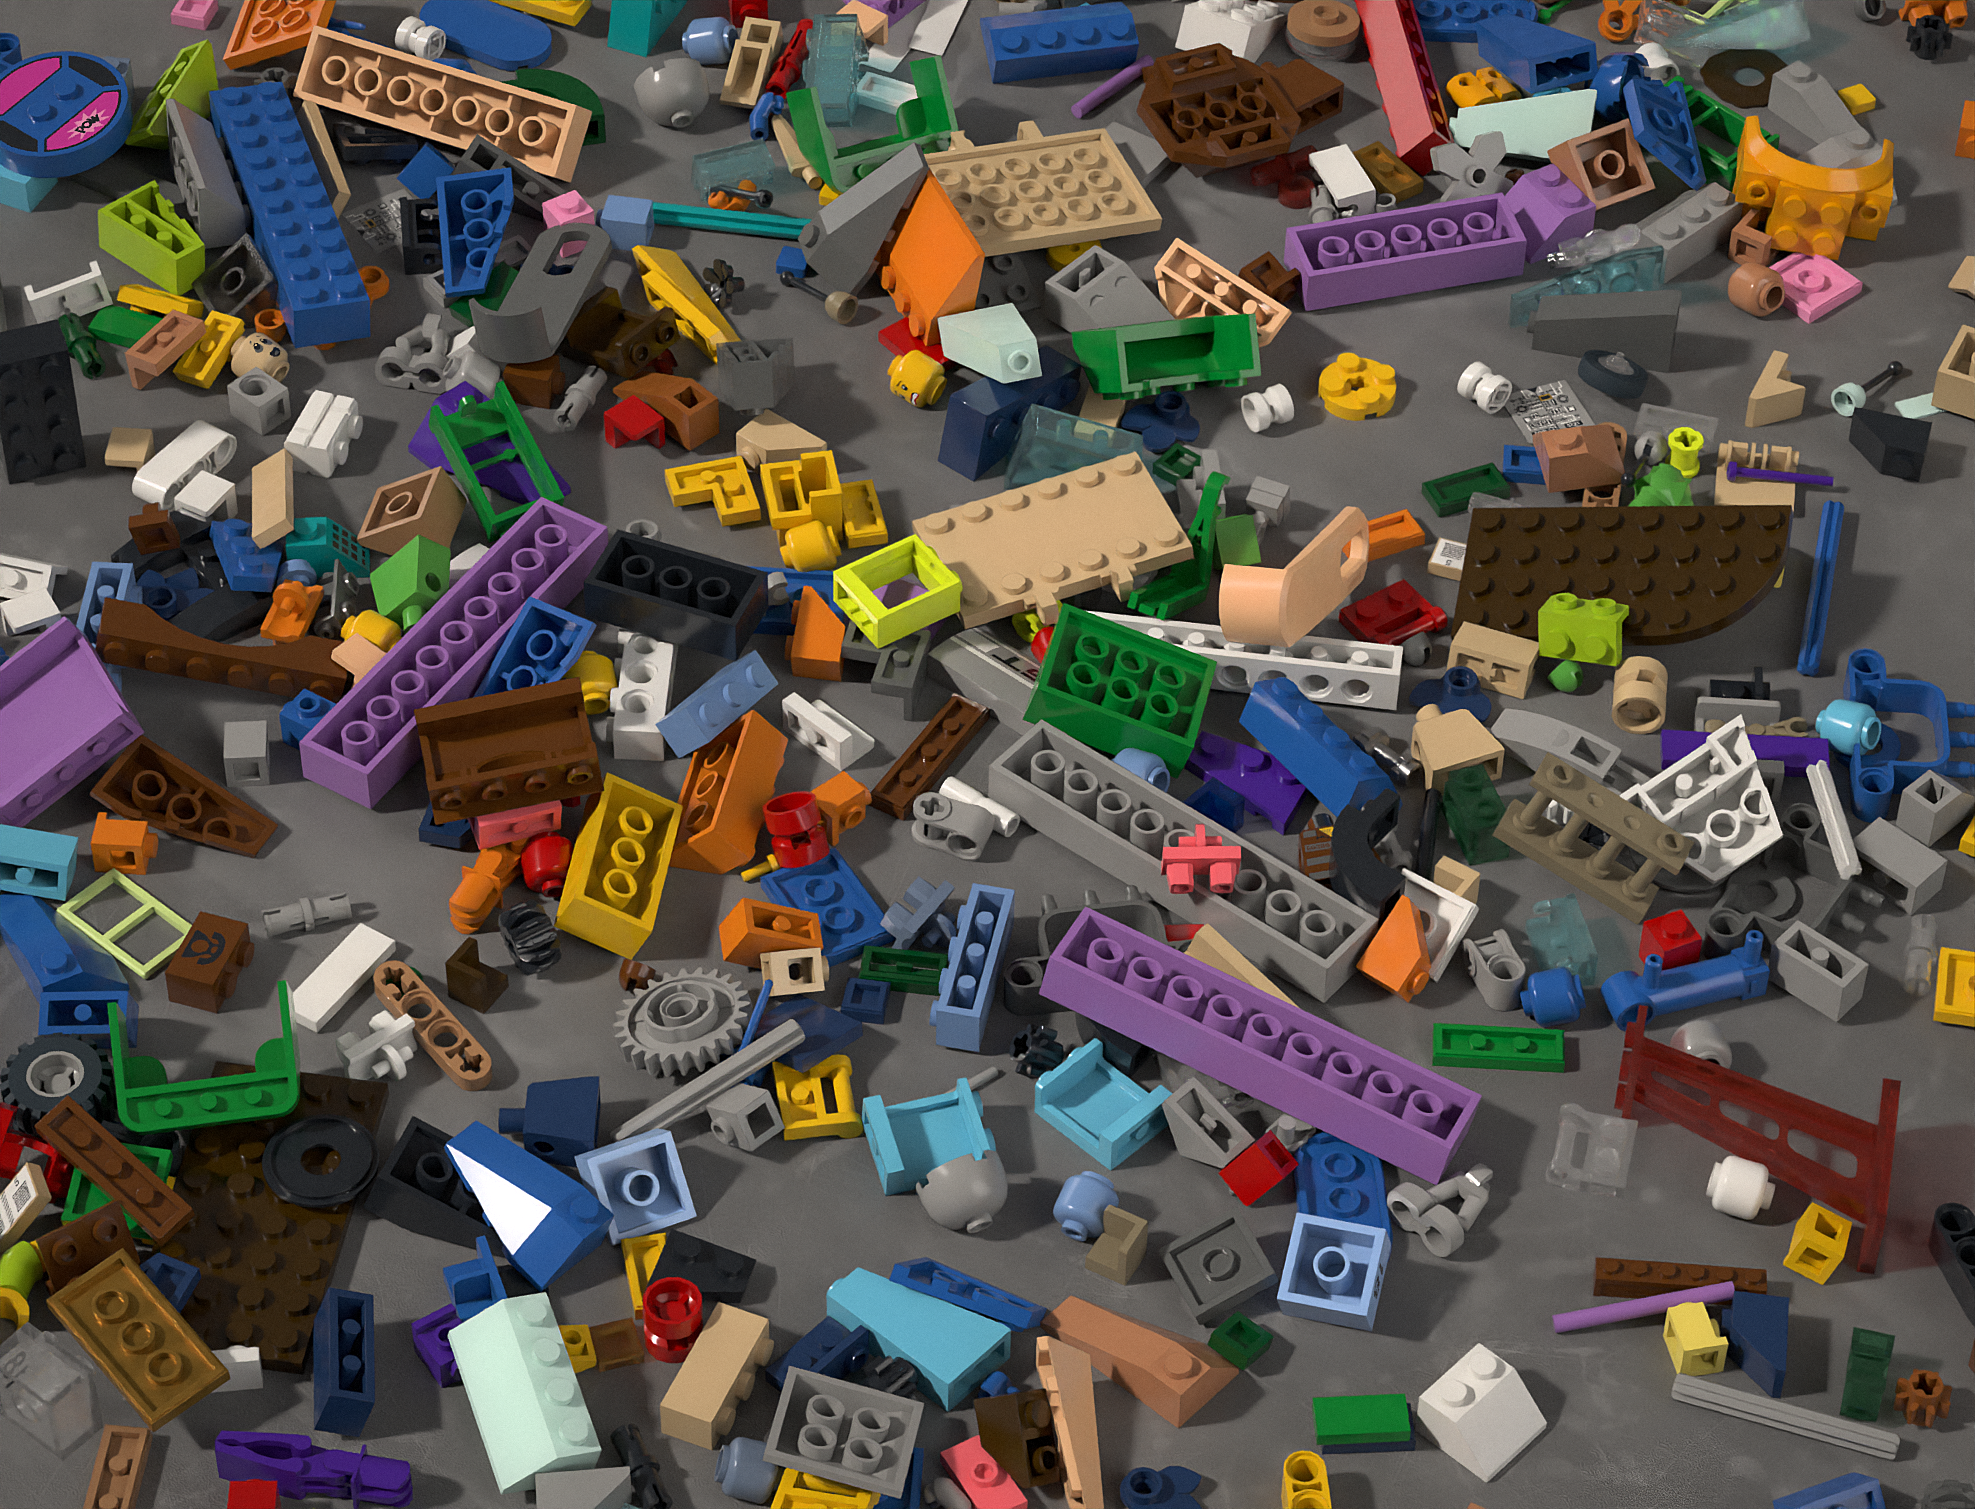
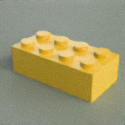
M607 772L602 778L604 791L592 793L586 802L554 927L632 960L653 930L683 806Z

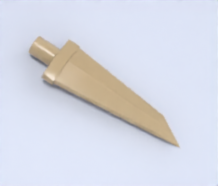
M781 114L773 115L771 126L788 164L789 172L794 177L805 179L811 189L820 187L822 179L801 154L795 131Z

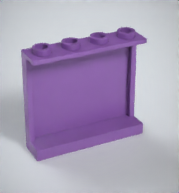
M65 616L0 666V824L22 828L144 733V730L87 636Z

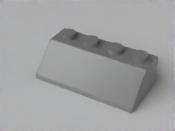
M166 99L169 161L195 233L205 244V249L246 243V227H251L250 210L248 204L242 205V189L239 181L234 182L231 159L225 160L226 148L223 137L217 138L212 123L175 99Z

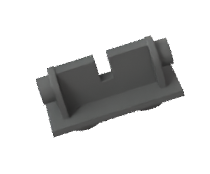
M336 559L334 562V572L324 573L317 581V585L324 587V597L319 605V609L315 613L314 632L318 637L332 639L334 636L341 634L342 627L350 616L357 617L356 595H359L360 592L359 583L356 576L352 572L348 573L339 559Z

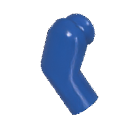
M773 92L763 94L749 117L750 136L754 141L762 142L768 138L769 114L780 115L782 108H784V98L781 95H773Z

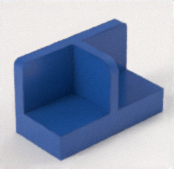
M485 1235L476 1238L478 1259L443 1268V1278L450 1299L456 1308L457 1316L463 1323L500 1300L507 1298Z

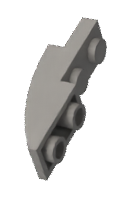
M1505 708L1489 731L1505 749L1504 753L1534 771H1537L1544 756L1549 752L1617 795H1621L1637 783L1642 786L1651 780L1650 777L1618 759L1622 749L1581 728L1548 716L1524 710Z

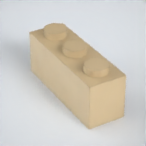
M720 1302L717 1303L660 1404L661 1433L709 1450L714 1449L721 1434L728 1435L735 1420V1409L740 1400L746 1401L755 1382L754 1374L759 1365L766 1366L771 1357L774 1341L769 1339V1319Z

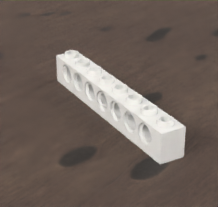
M1087 611L1217 661L1210 689L1251 694L1257 681L1286 677L1293 681L1298 689L1312 701L1396 710L1403 654L1402 646L1304 636L1291 647L1229 642L1225 639L1221 626Z

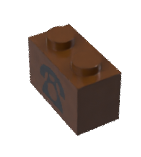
M200 911L165 971L169 1001L217 1014L226 998L230 999L234 994L237 977L243 967L247 968L253 959L255 946L250 941L248 923Z

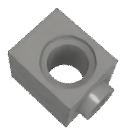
M258 367L253 368L227 386L231 415L261 436H264L291 417L288 388Z
M267 720L225 722L224 766L227 787L269 785L270 743Z

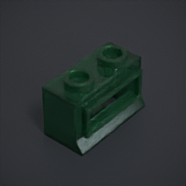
M1483 764L1449 771L1448 781H1445L1443 802L1440 804V809L1469 866L1509 857L1510 846L1493 836L1506 808Z

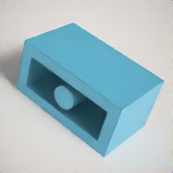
M0 824V890L65 901L76 872L78 837Z

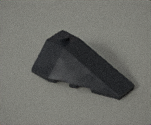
M412 1116L378 1175L363 1208L403 1229L476 1250V1238L485 1235L491 1253L506 1258L501 1250L503 1243L494 1227H488L482 1216L484 1210L473 1192L467 1190L444 1150L445 1144L453 1136Z

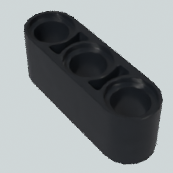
M1955 1202L1940 1205L1935 1211L1928 1247L1966 1317L1975 1326V1216L1968 1207Z

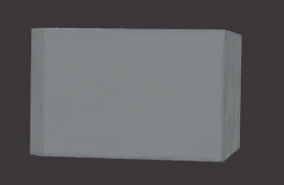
M1194 1076L1162 1103L1180 1156L1224 1169L1255 1141Z

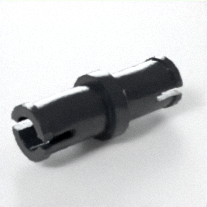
M628 1424L630 1435H628L625 1425L618 1427L610 1435V1440L615 1446L623 1466H630L631 1485H633L643 1509H653V1505L655 1509H670L673 1501L658 1474L660 1464L654 1455L649 1454L636 1424Z

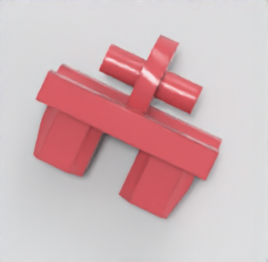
M1195 824L1194 836L1178 837V847H1163L1161 875H1166L1170 893L1187 894L1193 892V875H1209L1211 892H1233L1235 876L1239 874L1241 846H1222L1221 836H1205V825Z

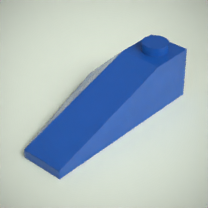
M511 167L436 177L446 298L485 293L514 204Z
M529 596L474 697L559 681L578 661L597 625L592 621Z
M7 892L0 895V935L39 1005L41 992L130 990L129 984L113 956L40 898L15 892Z

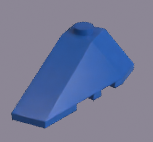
M477 1120L445 1144L444 1150L468 1191L475 1194L484 1210L482 1216L488 1227H494L502 1241L503 1246L501 1250L506 1259L540 1292L602 1244L614 1214L582 1184Z

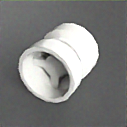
M413 16L407 17L402 21L395 37V45L399 50L408 54L415 53L417 57L430 61L440 57L446 44V34L443 30L432 25L426 27L424 21Z
M1647 43L1636 50L1635 53L1643 54L1648 60L1649 66H1643L1645 77H1651V80H1661L1664 85L1675 76L1680 75L1679 68L1668 58V53L1659 43Z
M1477 361L1463 372L1458 382L1457 390L1470 401L1476 400L1478 407L1493 414L1499 411L1509 399L1512 384L1501 375L1494 376L1491 368Z
M1282 384L1268 387L1263 394L1254 392L1245 395L1241 400L1244 419L1249 428L1254 432L1269 428L1270 423L1282 424L1291 421L1294 417L1291 396Z

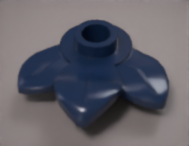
M1175 391L1162 392L1152 404L1136 405L1125 414L1122 420L1123 428L1142 432L1143 446L1148 451L1154 453L1167 451L1174 445L1177 439L1184 442H1194L1200 433L1199 421L1190 415V406L1186 402V398Z
M189 568L165 579L159 573L147 570L137 582V586H142L143 604L147 605L166 621H169L196 601L215 591L208 588H199L198 576L194 568Z
M1464 666L1450 668L1441 679L1422 681L1412 690L1409 696V704L1418 707L1435 704L1442 714L1459 709L1469 710L1479 722H1485L1491 713L1490 699L1480 692L1481 684L1476 673Z
M1168 1466L1158 1472L1151 1468L1139 1467L1130 1471L1122 1480L1120 1498L1129 1509H1202L1198 1502L1190 1495L1199 1486L1201 1475L1181 1466ZM1145 1491L1149 1494H1139L1137 1492Z

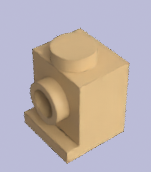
M820 947L760 954L763 986L766 980L770 979L773 981L769 996L825 990L824 982L829 980V965L826 956H821ZM791 964L797 965L800 970V975L796 980L789 978L788 967Z

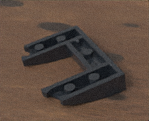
M180 508L170 513L180 535V548L140 555L132 538L111 555L112 563H133L136 583L147 570L160 573L182 562H185L189 568H194L202 584L206 588L215 591L196 601L168 622L179 629L204 639L220 643L262 624L274 602L273 589L272 592L231 590L209 536L211 523L214 521L211 516L203 517L185 508Z

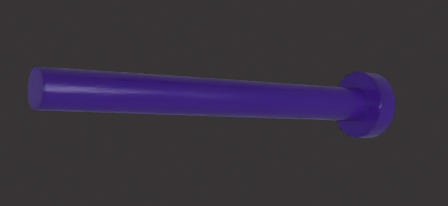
M1734 461L1728 463L1726 472L1728 481H1735L1736 477L1832 487L1834 480L1830 476L1737 467V462Z

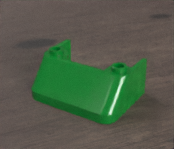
M941 55L909 62L918 98L903 102L897 109L896 123L899 131L898 134L837 149L833 133L826 127L817 87L786 93L799 150L834 193L842 195L913 142L920 144L924 154L948 151L951 143L950 134L951 132L959 131Z
M277 981L283 1037L270 1039L259 1047L255 1056V1073L168 1084L166 1069L156 1058L151 1056L129 1057L126 1017L116 1002L107 1003L118 1115L126 1129L134 1134L148 1135L277 1118L291 1113L296 1108L300 1098V1053L294 998L287 981Z

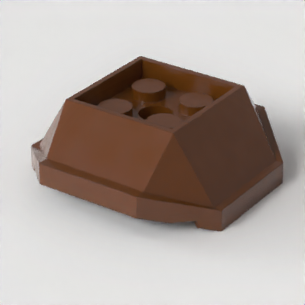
M1221 43L1157 57L1136 111L1170 160L1182 163L1195 178L1263 162L1274 155L1288 152L1301 122L1299 115L1266 70L1247 59L1232 55L1233 51Z

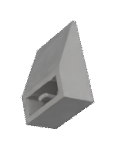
M1094 245L1045 282L1044 317L1069 332L1175 319L1124 261L1097 245Z

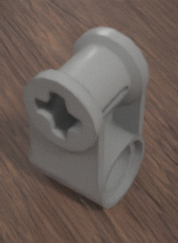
M928 792L921 794L914 801L913 813L916 821L912 825L911 835L913 840L922 847L932 848L954 855L962 860L971 861L980 857L996 823L992 813L984 807L967 804L945 797L939 793ZM934 805L938 806L937 812H934ZM927 828H928V836H926V835L924 834V833H925V829H927Z
M1496 930L1493 932V936L1472 941L1469 938L1461 940L1459 953L1462 965L1466 973L1473 979L1489 1007L1499 1011H1511L1517 1008L1522 1003L1520 992L1524 989L1525 965L1513 948L1505 930Z

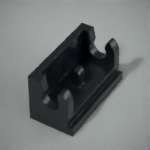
M400 197L405 275L432 274L443 269L439 215L431 214L425 216L421 214V211L425 209L433 210L438 208V202L434 199L407 200V197Z

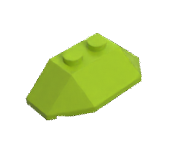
M208 39L180 50L172 66L163 73L133 117L131 131L124 143L140 147L168 149L166 99H175L204 119L210 116L209 91L219 90L213 48Z

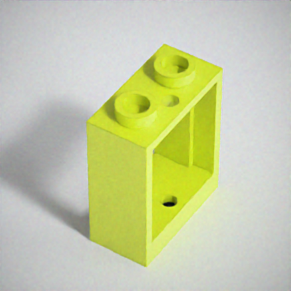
M916 534L833 571L834 602L878 649L960 611V592L963 590L960 577L954 570H949L939 559L936 551L931 546H926ZM911 573L929 590L889 610L872 593V591Z

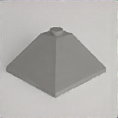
M789 1366L762 1461L901 1499L924 1403Z

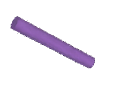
M1145 54L1071 107L1073 115L1076 118L1083 117L1141 76L1142 67L1154 65L1152 57Z

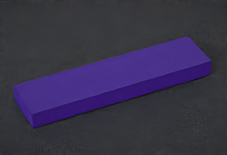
M1661 729V770H1666L1705 744L1707 737L1712 733ZM1747 734L1756 759L1784 761V776L1808 778L1806 773L1809 764L1816 766L1819 760L1827 762L1826 764L1830 771L1828 739Z

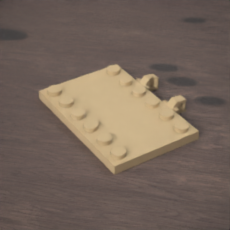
M1033 120L1019 122L1017 141L974 147L971 140L965 138V130L951 132V143L948 151L924 154L930 170L984 251L985 257L1158 231L1161 228V215L1105 128L1043 137Z
M1137 452L1120 455L1104 462L1082 467L1052 478H1046L1033 484L1007 490L991 497L969 502L965 505L933 513L912 521L913 533L926 546H931L942 563L949 570H954L961 579L963 590L960 592V611L957 612V615L965 629L1033 608L1043 625L1047 626L1057 621L1059 612L1056 601L1111 584L1120 602L1129 600L1131 592L1134 591L1133 577L1194 558L1192 544Z

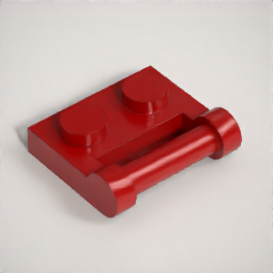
M1405 579L1339 610V622L1359 642L1399 646L1420 632L1424 631V633L1432 631L1436 633L1448 625L1444 611L1439 606L1433 607Z

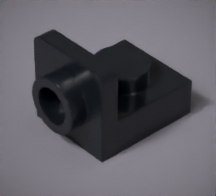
M1754 666L1751 682L1710 679L1708 695L1709 697L1770 701V682H1763L1762 666Z

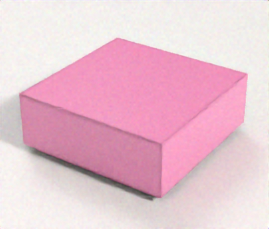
M179 0L170 14L171 24L206 30L219 9L218 0Z

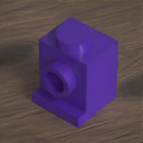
M452 1303L411 1323L414 1351L441 1388L456 1381H462L448 1339L449 1331L463 1323L457 1316L456 1308Z

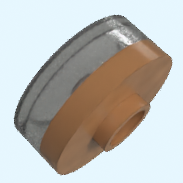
M1304 0L1298 2L1288 12L1285 42L1294 53L1307 59L1337 61L1347 58L1357 48L1360 26L1359 15L1348 5L1334 0Z

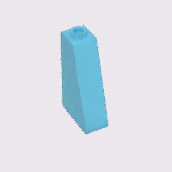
M857 1267L846 1278L836 1280L826 1294L827 1316L833 1318L850 1332H853L860 1325L869 1330V1354L875 1358L880 1356L885 1359L890 1355L892 1359L895 1357L905 1359L917 1373L919 1383L916 1385V1389L947 1412L953 1409L978 1387L990 1373L995 1372L1010 1358L1011 1329L1004 1324L920 1291L894 1283L887 1278Z

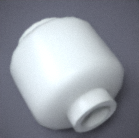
M1728 1156L1722 1164L1715 1162L1706 1196L1712 1197V1206L1715 1210L1751 1220L1757 1215L1760 1208L1769 1209L1775 1184L1768 1182V1169L1763 1164L1736 1156Z

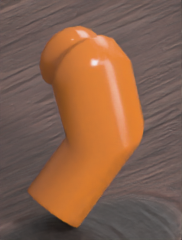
M747 179L742 180L737 187L747 191H757L756 185ZM719 191L718 195L715 192L712 193L707 202L714 209L744 212L751 201L731 196L727 197L725 192Z

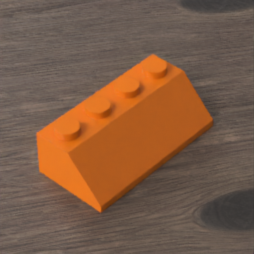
M754 709L737 718L709 743L694 751L677 801L678 804L683 806L669 867L722 875L737 866H745L754 856L756 851L754 845L758 833L765 823L763 806L772 798L775 792L774 783L778 771L784 764L785 759L783 755L789 740Z

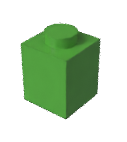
M1241 514L1216 520L1212 557L1214 569L1223 570L1225 564L1250 566L1251 564L1261 563L1253 515Z

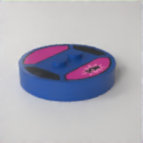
M74 51L43 53L24 59L0 73V164L15 173L36 178H58L81 173L111 157L124 144L131 131L133 109L125 80L113 65L97 56Z

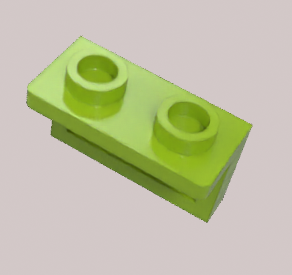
M1559 593L1551 596L1538 611L1539 656L1617 666L1622 660V622L1629 615V606L1616 604L1614 600L1608 598L1595 600L1579 599L1570 593Z

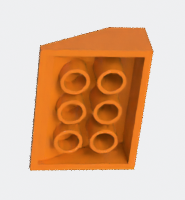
M929 169L909 208L906 210L900 209L892 227L896 232L891 242L884 240L874 258L879 262L875 271L880 278L882 287L885 290L887 289L891 295L897 311L902 313L904 317L907 316L909 318V327L914 337L920 336L926 346L941 343L938 317L974 311L985 258L984 251Z

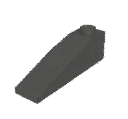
M913 142L818 211L810 223L803 227L798 241L806 262L837 291L847 292L856 296L876 270L879 262L874 258L884 240L891 242L896 232L892 227L900 209L906 210L909 208L930 169L920 144Z

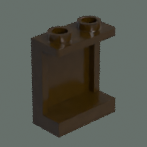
M605 286L583 303L560 343L563 357L630 378L680 340V335L672 308L664 306L651 317L622 308L618 289Z

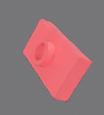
M979 1435L940 1452V1463L953 1482L971 1501L972 1509H1027V1499L1011 1476L981 1447Z

